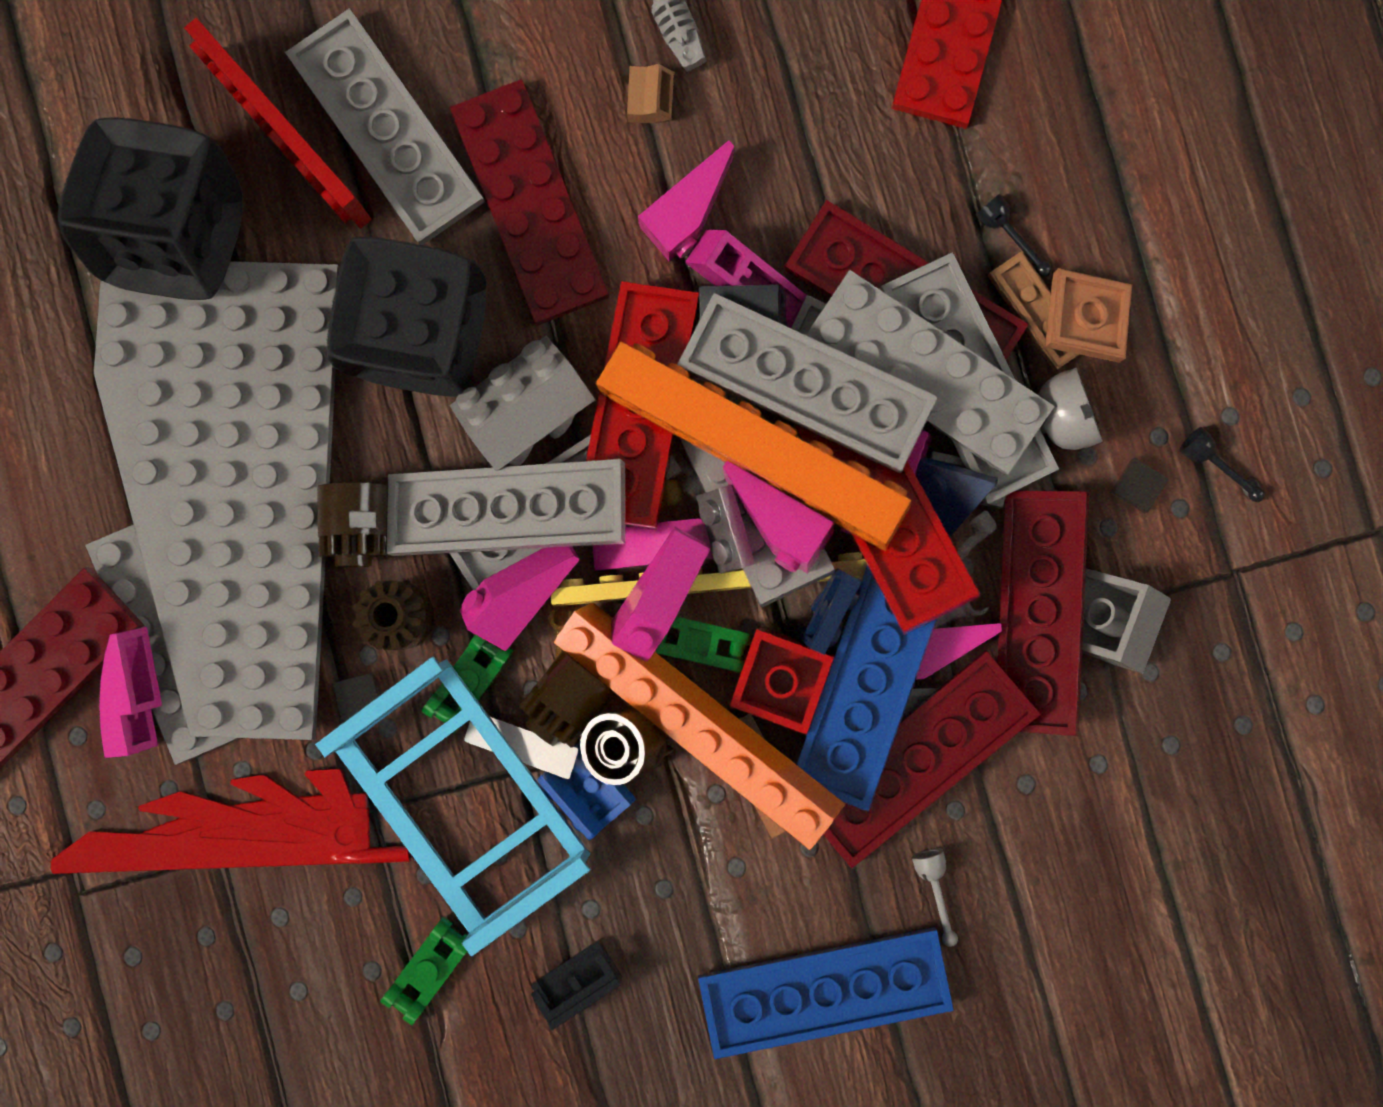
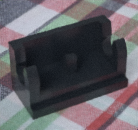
M780 285L699 286L700 319L713 293L787 326L785 288H781Z
M598 939L533 982L531 988L534 992L531 993V996L548 1022L550 1029L554 1030L619 987L623 976Z

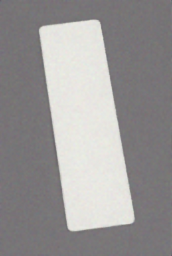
M490 717L524 764L565 779L570 778L578 754L577 748H571L559 741L555 746H551L531 731ZM470 721L464 739L465 742L492 751Z

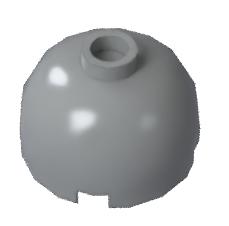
M1077 368L1066 370L1048 379L1040 388L1038 396L1055 407L1040 427L1041 433H1047L1052 443L1062 449L1078 450L1103 442Z

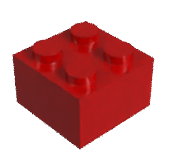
M761 626L756 629L730 707L807 735L836 653L827 650L825 655L809 648L798 639Z

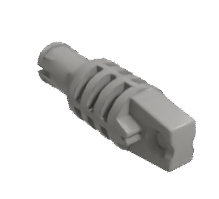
M652 0L653 17L667 47L672 50L685 71H691L707 62L699 29L686 1Z

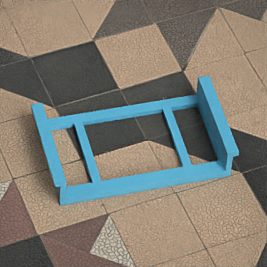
M434 656L315 744L324 757L336 751L467 929L469 934L462 942V945L471 957L590 871V867L586 863L590 852L551 799L548 798L540 784L447 659L438 662ZM439 678L462 711L378 772L355 739ZM470 720L539 814L454 876L387 785L386 781ZM547 824L570 857L485 918L465 891L463 885Z

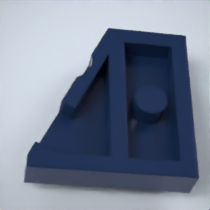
M836 569L823 591L811 605V610L815 611L808 627L798 624L792 635L809 648L825 655L828 647H833L841 635L842 626L840 623L846 611H851L860 597L861 591L858 587L861 580Z

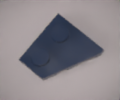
M927 457L919 461L916 475L949 538L998 483V478Z

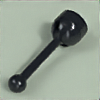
M999 193L976 214V217L988 228L997 229L1002 227L1035 264L1036 272L1039 276L1047 277L1052 272L1051 264L1047 261H1042L1008 222L1011 215L1010 206Z
M1202 427L1197 428L1183 442L1179 451L1188 459L1196 462L1210 460L1245 489L1250 500L1260 502L1264 499L1265 491L1263 488L1251 485L1215 455L1216 442Z

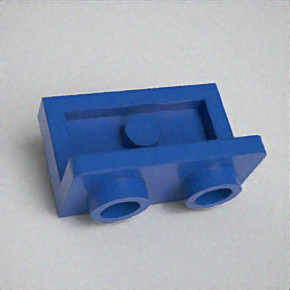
M580 741L574 746L578 749V754L569 779L544 772L537 781L543 787L548 798L556 802L570 818L574 828L582 832L588 840H591L606 825L627 809L636 798L624 784L611 785L604 783L589 772L581 755Z

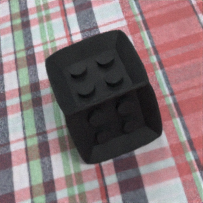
M117 117L95 119L87 128L73 159L60 200L59 228L65 241L92 275L101 281L125 290L185 300L212 299L224 280L238 237L243 214V193L238 178L220 146L209 136L185 127Z
M377 237L351 238L341 262L330 313L327 334V357L329 362L345 375L356 376L375 384L438 396L457 397L468 388L473 375L484 322L487 279L481 267L472 259H467L459 254L438 248Z

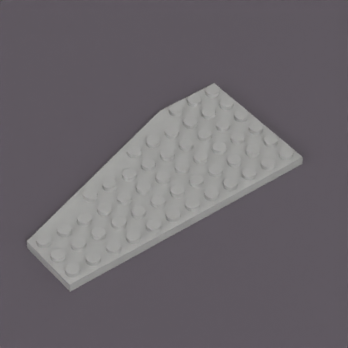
M230 262L219 290L212 299L185 300L139 293L118 288L100 280L94 377L190 737L316 740L326 557H319L317 486L330 484L336 368L329 362L327 357V334L340 270L337 264Z

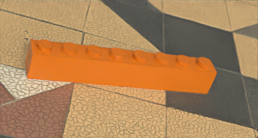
M623 342L619 343L596 382L602 395L721 461L733 463L884 551L887 549L910 509L911 500L905 497L907 494L906 490L891 481L885 480L881 484L868 477L870 471L854 461L848 460L847 464H844L832 457L834 452L818 441L812 440L810 444L796 437V430L781 421H776L774 425L760 418L762 413L754 406L744 401H740L736 405L725 399L726 393L714 384L704 382L702 386L689 379L690 373L679 365L672 362L668 366L654 360L656 355L646 347L637 343L633 347Z
M594 602L574 611L553 643L811 850L846 804L659 654L654 652L648 662H645L612 645L613 618Z

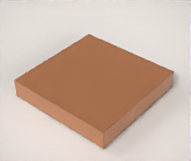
M1060 268L1053 273L1045 347L1118 363L1126 359L1133 284Z

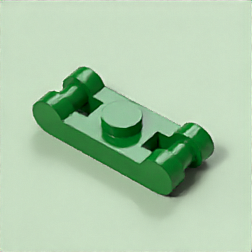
M676 616L670 628L680 630L677 645L665 643L666 634L655 650L658 654L741 673L745 663L743 658L746 645H751L753 634ZM719 639L731 642L727 657L716 655Z
M475 635L453 668L479 702L515 650L509 647L504 651ZM481 651L492 658L487 668L475 660ZM441 683L436 692L426 702L421 712L431 719L435 716L443 723H446L462 711L459 706L454 711L444 703L450 693L444 684ZM461 727L455 730L452 734L455 735Z
M444 916L380 1000L387 1008L390 1009L393 1006L405 1016L402 1019L411 1026L467 952L462 942L468 934L465 933L462 936L451 927L453 923ZM440 940L453 949L449 956H446L436 948ZM408 984L421 992L416 1001H413L403 993Z

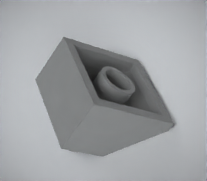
M1086 569L1082 653L1143 674L1171 598L1150 585Z

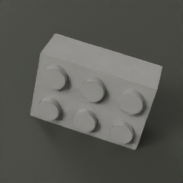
M545 336L541 340H535L527 344L521 354L509 363H504L494 368L490 372L489 377L476 387L465 389L461 395L457 396L456 401L449 406L473 443L493 469L498 471L507 463L509 466H520L532 452L533 445L549 434L554 439L559 438L574 421L575 414L595 399L572 365L551 340Z

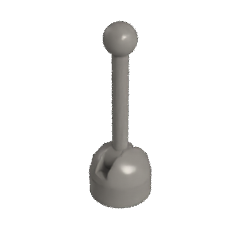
M934 848L918 852L912 856L914 868L918 876L923 880L931 881L944 930L942 942L948 947L955 946L958 942V936L951 929L939 879L947 869L944 851L940 848Z

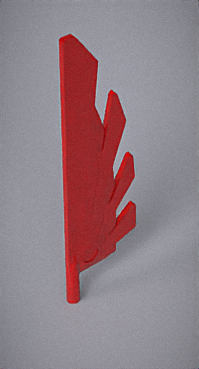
M322 769L305 771V776L322 795L298 797L264 774L232 779L230 781L231 785L264 799L262 801L228 805L180 791L142 804L138 807L139 811L180 818L142 833L90 831L52 858L51 872L53 874L397 863L410 862L411 853L405 846L370 847L368 795L366 793L351 794L342 769Z

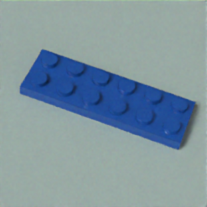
M867 565L859 587L861 591L860 597L850 612L797 762V766L842 802L865 811L870 810L937 621L935 619L904 635Z
M935 927L698 975L714 1059L954 1011L938 933Z

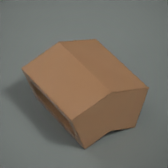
M660 64L647 67L630 66L627 105L628 122L657 123L671 120L674 71Z

